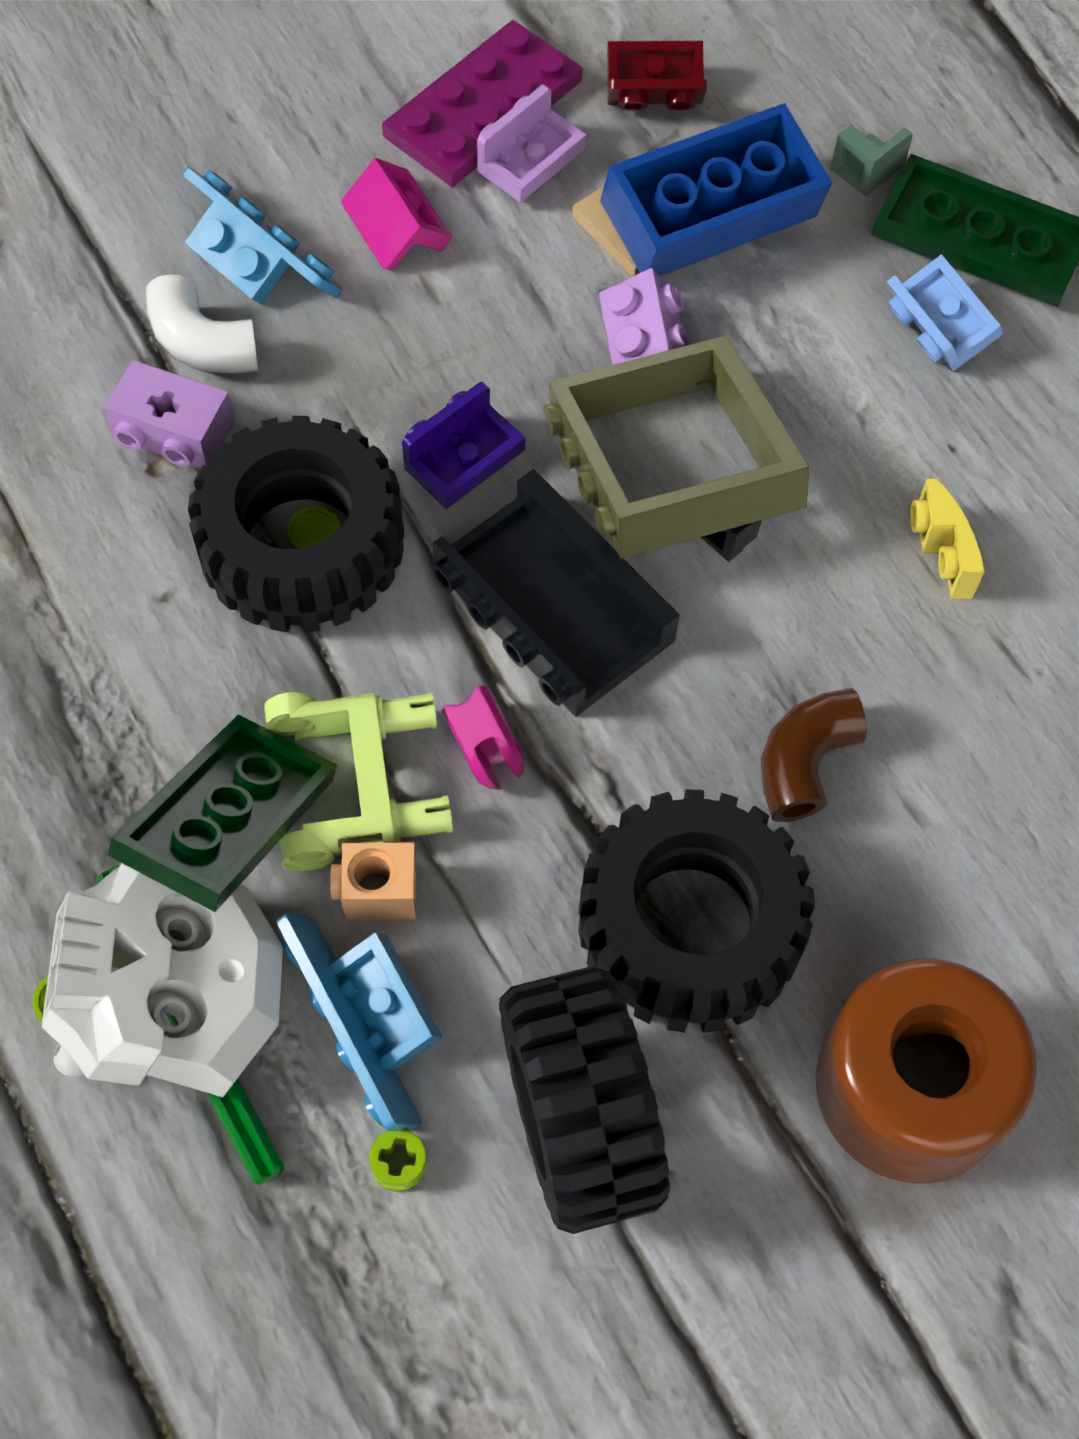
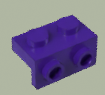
M481 381L468 391L458 392L449 400L445 408L427 421L421 420L409 429L402 440L404 469L445 509H448L525 450L526 438L490 405V388Z

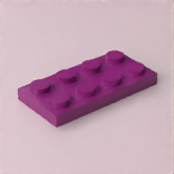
M512 19L382 123L383 137L453 188L478 167L477 139L488 124L497 122L513 109L521 97L529 96L541 85L551 89V106L582 82L583 67Z

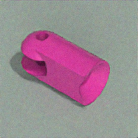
M478 686L464 703L443 707L442 713L474 777L481 785L489 789L500 790L499 781L491 765L502 764L505 761L512 772L518 778L521 777L524 771V755L489 687Z

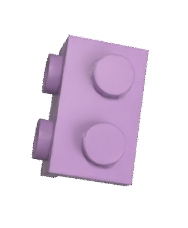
M541 85L529 96L521 97L513 109L497 122L488 124L482 130L477 139L478 172L521 203L586 149L587 134L551 110V89Z
M653 268L599 292L612 365L691 345L690 337L680 322L679 312L684 310L681 295L674 283L666 284Z

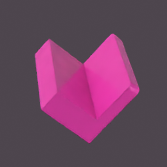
M378 158L372 160L341 201L342 206L383 269L394 270L414 244L441 252L453 238L409 170Z

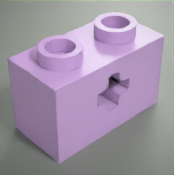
M131 360L103 407L112 438L119 444L131 450L144 449L164 456L169 462L180 467H188L189 465L199 469L203 465L211 467L209 455L220 444L225 442L235 423L227 391L135 360Z

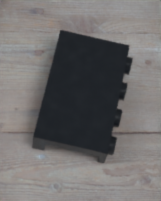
M532 469L517 480V498L453 544H450L443 536L433 542L434 565H432V571L439 584L450 593L455 590L467 602V609L474 621L485 630L491 628L503 640L504 650L510 659L519 667L526 665L539 678V685L546 697L556 706L563 704L575 717L675 642L680 614L624 558L620 559L617 551L535 469Z

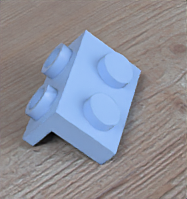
M942 254L903 284L895 275L886 281L893 295V298L887 302L893 313L905 327L913 322L922 333L916 339L924 352L934 363L942 358L953 372L1004 334L1001 325Z

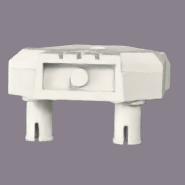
M122 863L94 887L80 893L68 891L56 913L42 1019V1028L59 1043L54 1051L57 1055L53 1058L57 1070L69 1077L85 1075L87 1079L136 1086H139L146 1075L224 1097L279 1025L283 946L248 888L239 885L222 906L214 912ZM168 930L180 931L186 940L177 941L169 935ZM113 964L118 970L111 973V966ZM168 1013L173 1015L178 1021V1026L166 1025L161 1020L160 1014Z

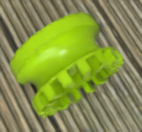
M404 1129L386 1131L373 1142L369 1152V1165L376 1182L381 1184L384 1189L400 1192V1190L407 1191L410 1187L416 1186L419 1180L424 1177L425 1169L427 1168L425 1148L421 1140L413 1132ZM395 1144H398V1146L405 1145L407 1155L411 1158H416L414 1166H404L400 1176L390 1175L388 1163L380 1161L383 1154L393 1153Z

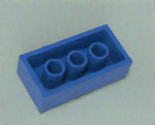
M783 103L609 166L600 202L639 272L641 273L653 268L659 276L817 217L832 185V181L788 107Z

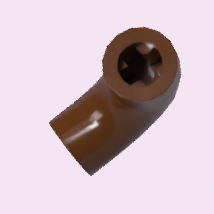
M846 688L823 693L796 704L770 730L760 759L764 796L773 821L789 822L803 819L816 814L827 805L818 775V765L821 757L825 753L837 748L861 744L865 741L867 735L863 705L855 689Z

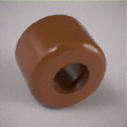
M915 959L896 963L878 971L859 985L845 1003L822 1046L816 1068V1091L823 1118L836 1141L851 1157L864 1167L879 1175L901 1182L934 1183L948 1180L965 1173L978 1164L1014 1129L1023 1117L1035 1087L1037 1064L1035 1046L1027 1022L1013 1000L998 985L983 974L969 967L946 960ZM938 1033L952 1036L964 1045L970 1058L969 1076L963 1087L954 1095L944 1098L927 1097L910 1088L897 1073L893 1063L894 1046L899 1041L916 1035Z

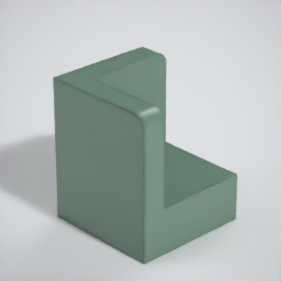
M850 125L837 136L830 169L864 196H867L905 166L913 134L904 128L884 143L874 134L864 135L854 126Z

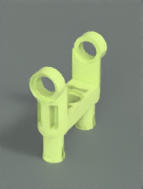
M288 692L271 697L265 702L266 728L278 735H294L295 740L351 733L361 816L302 824L303 830L284 835L279 841L281 865L284 869L304 872L324 868L334 861V857L342 855V843H401V838L444 832L453 833L448 795H444L441 798L396 804L395 798L389 799L381 740H387L386 734L426 728L436 729L437 720L432 692L381 700V694L375 695V692L328 700H315L306 693Z

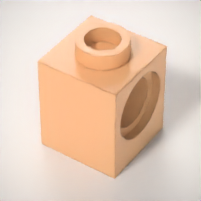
M342 843V864H331L330 893L331 900H341L345 920H416L417 861L415 843ZM369 874H382L389 879L383 887L376 890H367L359 886L360 881Z

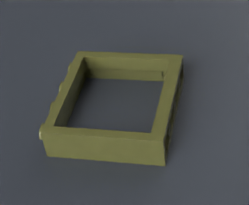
M727 335L548 382L550 404L544 405L543 411L548 419L549 433L551 436H559L563 461L568 470L576 469L581 497L585 504L593 503L598 531L601 536L609 535L620 559L807 508L809 465ZM711 387L759 468L629 503L586 420Z

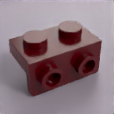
M703 40L608 41V105H619L620 109L626 111H638L647 108L648 104H667L668 109L681 111L692 109L695 107V104H702L707 91V80L704 79Z

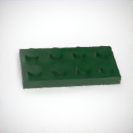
M910 154L874 222L871 234L932 259H936L942 254L952 267L1055 307L1059 306L1079 263L1078 216L914 154Z
M238 714L111 838L108 856L216 912L333 782L337 764Z

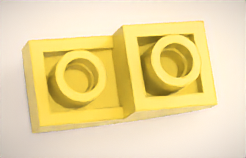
M937 478L926 479L919 500H913L911 504L910 524L912 532L920 533L922 553H939V574L941 579H948L951 599H972L985 572L975 535L959 504Z

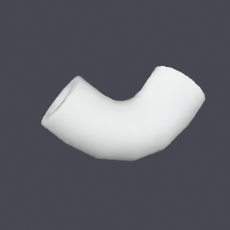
M168 274L150 281L146 287L147 314L158 343L177 361L203 372L236 374L258 371L252 319L225 322L212 321L204 317L199 310L197 287L187 277Z

